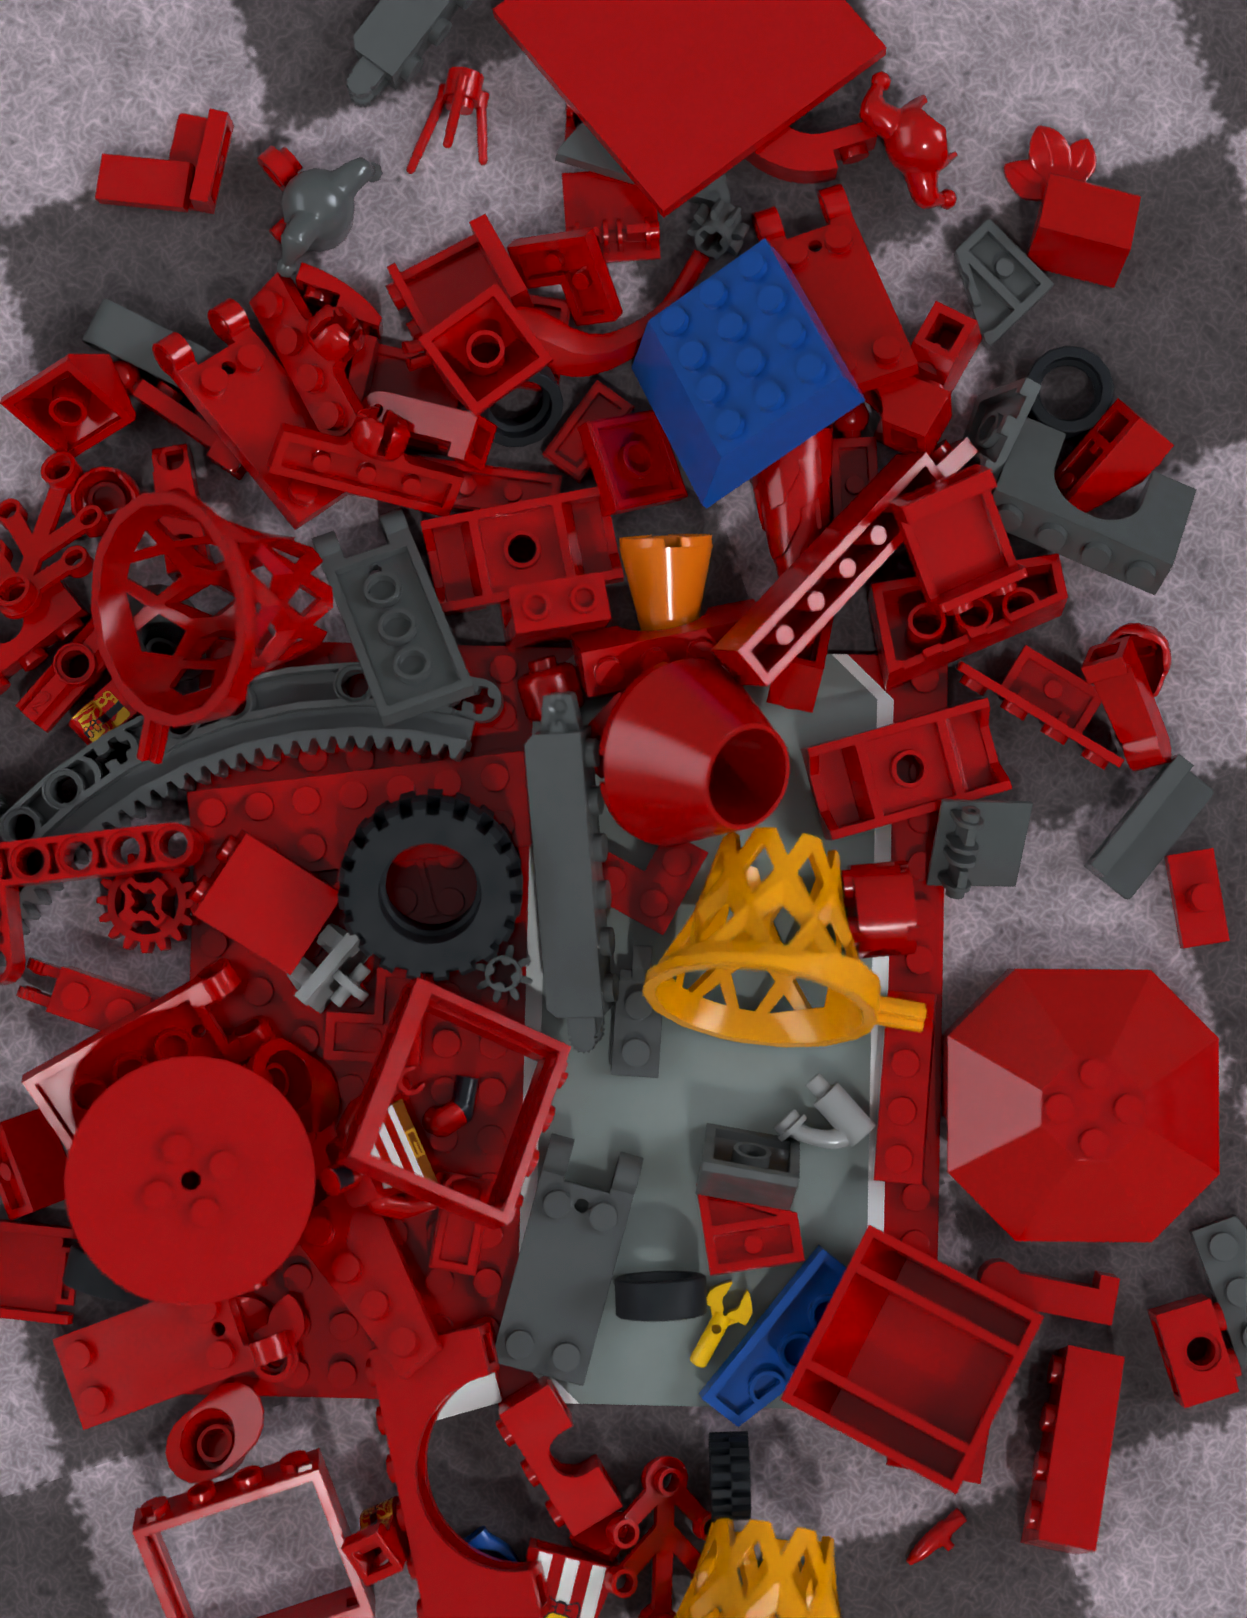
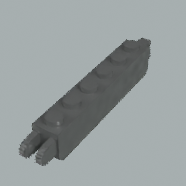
M380 0L353 36L358 62L352 69L353 73L349 74V78H346V86L351 101L354 102L355 106L359 105L360 108L371 107V104L375 103L374 100L380 97L388 85L397 90L404 80L410 83L420 72L424 64V59L421 57L430 45L433 44L437 47L447 37L452 27V23L449 20L459 7L466 10L474 0Z
M552 692L543 696L541 730L533 734L524 744L546 1009L556 1018H567L570 1046H573V1050H577L578 1053L583 1052L584 1054L586 1051L589 1053L591 1049L593 1050L598 1041H601L604 1036L603 1031L605 1030L603 1028L605 1024L604 1015L613 1006V1002H617L619 996L618 977L616 973H611L610 956H613L615 952V933L613 927H607L606 909H609L611 906L612 892L609 880H603L602 862H606L608 856V842L606 834L600 833L598 815L603 814L604 799L600 786H596L595 767L599 766L601 755H599L600 744L598 738H592L591 725H583L576 692Z

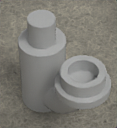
M818 1073L805 1086L817 1098L813 1105L834 1128L825 1130L803 1125L807 1117L804 1114L800 1115L795 1109L785 1115L773 1128L779 1134L777 1138L781 1142L790 1137L796 1141L820 1148L839 1149L849 1145L851 1147L856 1145L871 1132L876 1124L838 1082L831 1086Z

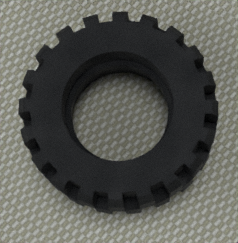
M428 789L426 795L417 796L415 791L400 794L399 800L393 803L387 800L376 807L374 814L370 818L365 817L356 828L352 840L348 843L338 877L340 882L337 895L339 909L344 910L345 919L343 923L349 935L356 934L360 940L358 948L367 957L372 956L373 953L381 959L379 965L381 968L391 973L395 967L407 970L406 978L413 980L417 977L420 978L421 973L434 974V981L449 980V973L459 970L463 976L475 971L476 962L481 959L486 962L490 961L498 953L500 943L509 940L514 931L516 917L520 916L522 906L523 874L521 857L518 847H514L511 841L512 834L504 823L498 824L494 819V812L484 804L478 808L470 803L469 796L458 792L455 797L442 795L443 789ZM438 844L449 847L463 855L471 863L477 880V891L470 908L460 917L440 924L421 923L402 914L392 904L386 890L388 869L399 853L416 845Z

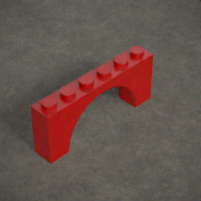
M490 1321L437 1332L443 1349L407 1380L399 1377L377 1347L369 1350L370 1359L366 1361V1373L371 1387H376L380 1406L376 1409V1421L380 1433L386 1435L390 1454L386 1457V1468L390 1481L397 1484L400 1502L396 1505V1515L399 1527L402 1531L407 1532L410 1551L406 1562L411 1579H417L420 1598L417 1600L418 1618H544L552 1608L542 1561H507L485 1554L468 1544L450 1527L442 1516L429 1484L427 1471L428 1445L431 1432L441 1410L448 1400L466 1383L489 1376L500 1369Z

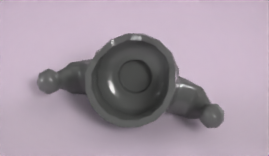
M359 157L332 171L318 168L301 171L288 182L282 193L281 202L284 222L286 223V227L281 235L282 259L277 262V272L282 277L289 278L296 273V261L307 250L317 252L331 250L346 240L354 220V197L368 181L373 183L380 180L383 172L379 164L375 162L370 163L364 158Z

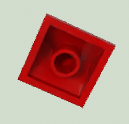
M1049 173L1026 256L1040 270L1114 288L1131 250L1141 196Z
M494 283L418 338L420 345L448 390L474 417L480 415L553 362V358L497 283Z
M68 354L1 397L0 401L2 406L56 452H68L74 458L130 424L136 418V412L110 354Z

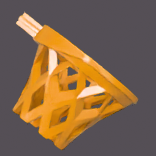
M756 827L742 848L740 835L736 832L728 833L722 838L693 914L662 956L659 963L651 967L646 973L643 986V995L654 1011L680 1026L734 1042L784 1048L821 1047L856 1040L870 1033L875 1025L922 1032L927 1012L924 1003L880 996L881 984L879 977L859 960L843 902L840 855L838 851L830 850L827 852L826 857L821 839L803 833L787 855L777 828ZM765 847L774 869L761 882L758 868L751 866V864ZM807 858H809L816 877L810 895L803 878L798 875V871ZM782 907L801 925L799 932L789 945L782 944L773 922ZM730 908L734 915L726 922ZM829 923H831L834 929L836 945L826 928ZM842 946L846 951V956H842ZM708 969L687 990L682 987L686 971ZM738 969L767 970L775 981L754 1011L739 1008L732 979V973ZM796 977L809 979L828 987L824 1007H811L796 981ZM720 984L726 1005L702 997ZM783 995L794 1009L770 1013Z
M728 1518L716 1519L715 1523H711L695 1574L674 1617L776 1618V1613L779 1618H841L836 1585L834 1539L832 1537L822 1536L820 1542L818 1541L816 1531L796 1527L789 1540L776 1539L771 1522L752 1519L748 1521L742 1532L734 1531L733 1520ZM757 1542L763 1555V1560L759 1566L754 1551ZM802 1555H804L805 1558L804 1565H802L800 1559ZM738 1569H740V1574H741L742 1583H743L742 1586H741V1582H740V1578H739V1574H738Z

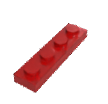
M888 990L887 997L924 1003L927 1012L922 1032L885 1026L874 1180L922 1185L924 1180L937 994Z

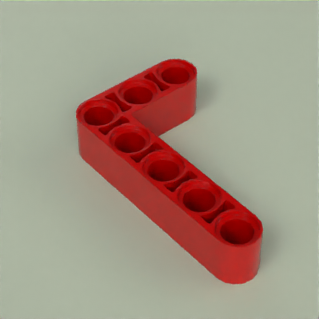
M169 822L0 842V909L2 912L0 920V951L6 958V968L0 975V985L16 982L25 971L26 957L19 887L186 868L199 861L204 852V842L201 834L189 825ZM182 832L188 842L187 849L181 857L175 859L169 853L168 842L175 833ZM134 838L140 847L139 856L133 863L127 864L122 859L121 847L125 841ZM86 843L91 849L92 860L86 868L79 869L74 861V853L80 845ZM39 849L44 856V866L38 874L33 875L28 870L27 859L30 853Z

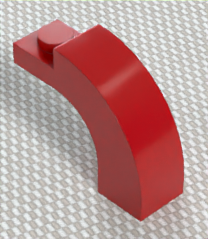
M863 122L821 134L802 133L788 126L745 159L762 172L781 180L805 184L824 183L835 180L838 171L836 160L842 159V163L847 165L866 159L869 156V151L874 150L878 136Z

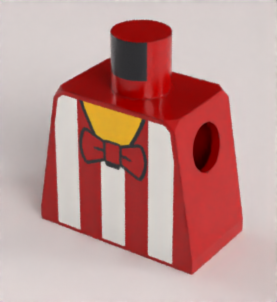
M530 1537L526 1562L542 1561L552 1608L544 1618H598L609 1593L605 1587V1575L611 1567L618 1565V1559L615 1558L614 1562L611 1563L584 1550Z

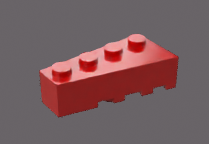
M1059 554L1016 560L1018 564L1025 566L1028 573L1026 578L1016 582V589L1001 596L990 597L989 594L973 600L974 606L971 609L953 616H947L946 613L941 614L928 607L917 576L871 584L868 605L885 690L1061 616L1068 599Z
M1072 1345L1059 1349L1058 1356H1051L1047 1372V1383L1052 1384L1049 1403H1044L1040 1416L1039 1428L1043 1434L1040 1449L1034 1457L1032 1467L1033 1483L1026 1507L1021 1543L1075 1555L1096 1552L1125 1357Z

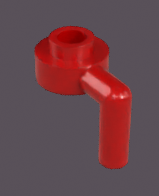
M271 145L256 158L263 171L282 192L288 182L302 170L299 161L286 147L278 151ZM284 217L269 229V232L280 244L281 235L286 227Z

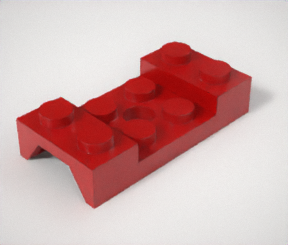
M598 486L420 521L435 593L445 616L485 609L486 606L509 602L508 589L514 585L601 572L604 575L605 585L624 581L612 518L607 516ZM520 537L532 540L536 546L535 556L526 563L515 562L509 556L510 544Z
M988 697L974 699L907 720L801 748L825 840L833 841L940 810L942 799L976 800L1011 790V781L998 761L989 728L990 704ZM905 755L915 757L920 765L918 777L910 783L902 781L896 771L898 761Z

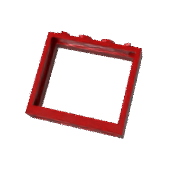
M417 977L402 988L336 1163L491 1230L509 1225V1222H512L517 1208L523 1205L524 1196L520 1194L525 1177H529L533 1173L538 1163L540 1151L536 1149L540 1134L547 1131L554 1118L555 1106H552L551 1103L556 1089H560L564 1085L569 1073H566L568 1066L566 1061L572 1046ZM425 1011L538 1062L487 1204L371 1155Z
M320 1448L308 1452L296 1450L283 1456L280 1461L263 1467L258 1465L247 1466L236 1472L233 1477L215 1483L213 1481H202L193 1485L185 1493L170 1498L165 1496L154 1497L136 1509L132 1534L166 1618H194V1615L161 1531L309 1482H313L351 1586L257 1618H375V1595L372 1586L366 1587L341 1550L345 1537L352 1535Z

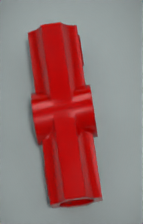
M93 618L71 643L65 644L58 649L51 666L15 705L25 716L47 733L55 727L88 688H92L99 683L106 669V665L99 653ZM77 655H86L89 660V668L86 674L79 678H72L69 673L71 660Z

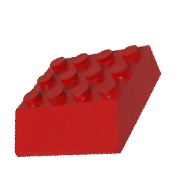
M869 1224L780 1400L957 1495L1045 1316Z

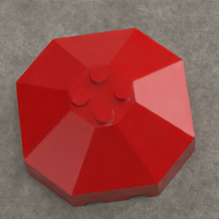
M1007 969L942 1034L943 1082H941V1115L947 1120V1173L1015 1241L1153 1242L1220 1174L1219 1038L1152 970Z

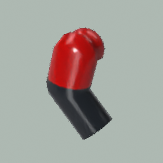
M456 1075L452 1100L439 1109L429 1108L424 1113L422 1125L425 1131L433 1133L436 1137H446L470 1122L473 1117L479 1078Z

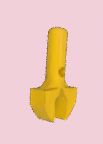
M732 1280L714 1285L707 1293V1305L711 1308L712 1317L689 1358L697 1367L705 1368L728 1326L738 1322L746 1326L752 1315V1302L748 1289L745 1290L740 1299V1304L736 1308L729 1309L727 1313H723L724 1305L722 1300L729 1291Z

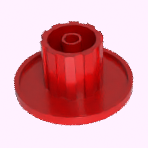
M205 1056L172 1057L141 1066L126 1074L105 1090L89 1108L74 1134L68 1152L64 1181L65 1200L70 1222L82 1248L101 1272L113 1282L135 1295L158 1303L177 1306L211 1304L235 1297L255 1287L269 1277L290 1255L307 1225L315 1193L314 1157L308 1135L298 1114L289 1101L267 1080L245 1067L222 1059ZM195 1171L200 1175L198 1186L188 1189L182 1185L181 1177L185 1172Z

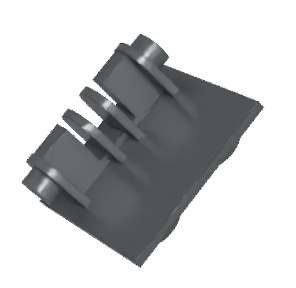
M942 799L926 885L943 886L946 889V896L952 899H963L965 893L970 891L971 886L1016 887L1033 802Z

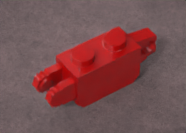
M31 957L26 966L35 974L57 979L52 995L28 985L19 986L16 996L47 1007L46 1012L100 1031L160 998L152 993L73 966L60 967Z

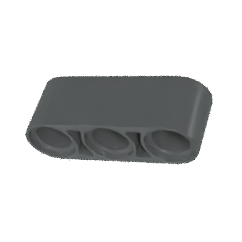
M103 299L82 338V342L98 352H101L102 349L107 351L111 358L116 361L124 360L135 365L140 373L145 370L150 373V378L158 382L162 381L175 391L183 394L173 379L160 368L152 351L153 344L171 334L172 331L117 303ZM185 338L194 353L195 361L198 365L215 355L208 349Z

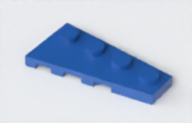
M818 1245L699 1392L700 1397L739 1427L781 1395L789 1383L847 1267Z

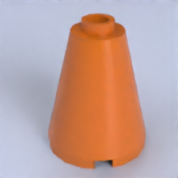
M668 534L663 536L641 535L620 537L619 550L641 631L670 629L697 620L700 615L713 548L712 535Z

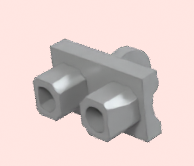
M329 923L320 933L316 942L329 953L324 961L317 967L310 960L303 957L291 975L287 973L288 978L298 990L295 996L303 1004L309 1005L317 1012L322 1013L331 1001L338 1007H341L351 994L362 1002L369 996V993L360 986L362 981L371 972L364 965L369 957L358 948L360 940L356 934L350 936L348 931L333 923Z

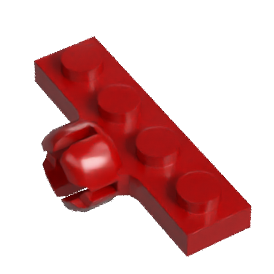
M277 272L250 300L249 304L319 432L334 436H345L351 431L357 412L364 409L346 377L345 368L347 362L364 346L365 332L360 328L349 340V336L358 328L359 321L343 307H332L330 304L324 305L312 316L292 278L282 277Z
M375 406L365 407L357 412L351 431L345 436H334L281 422L267 461L269 473L442 517L450 515L464 480L462 469L404 453L411 436L407 421L393 411L387 410L380 423L376 421L380 408Z

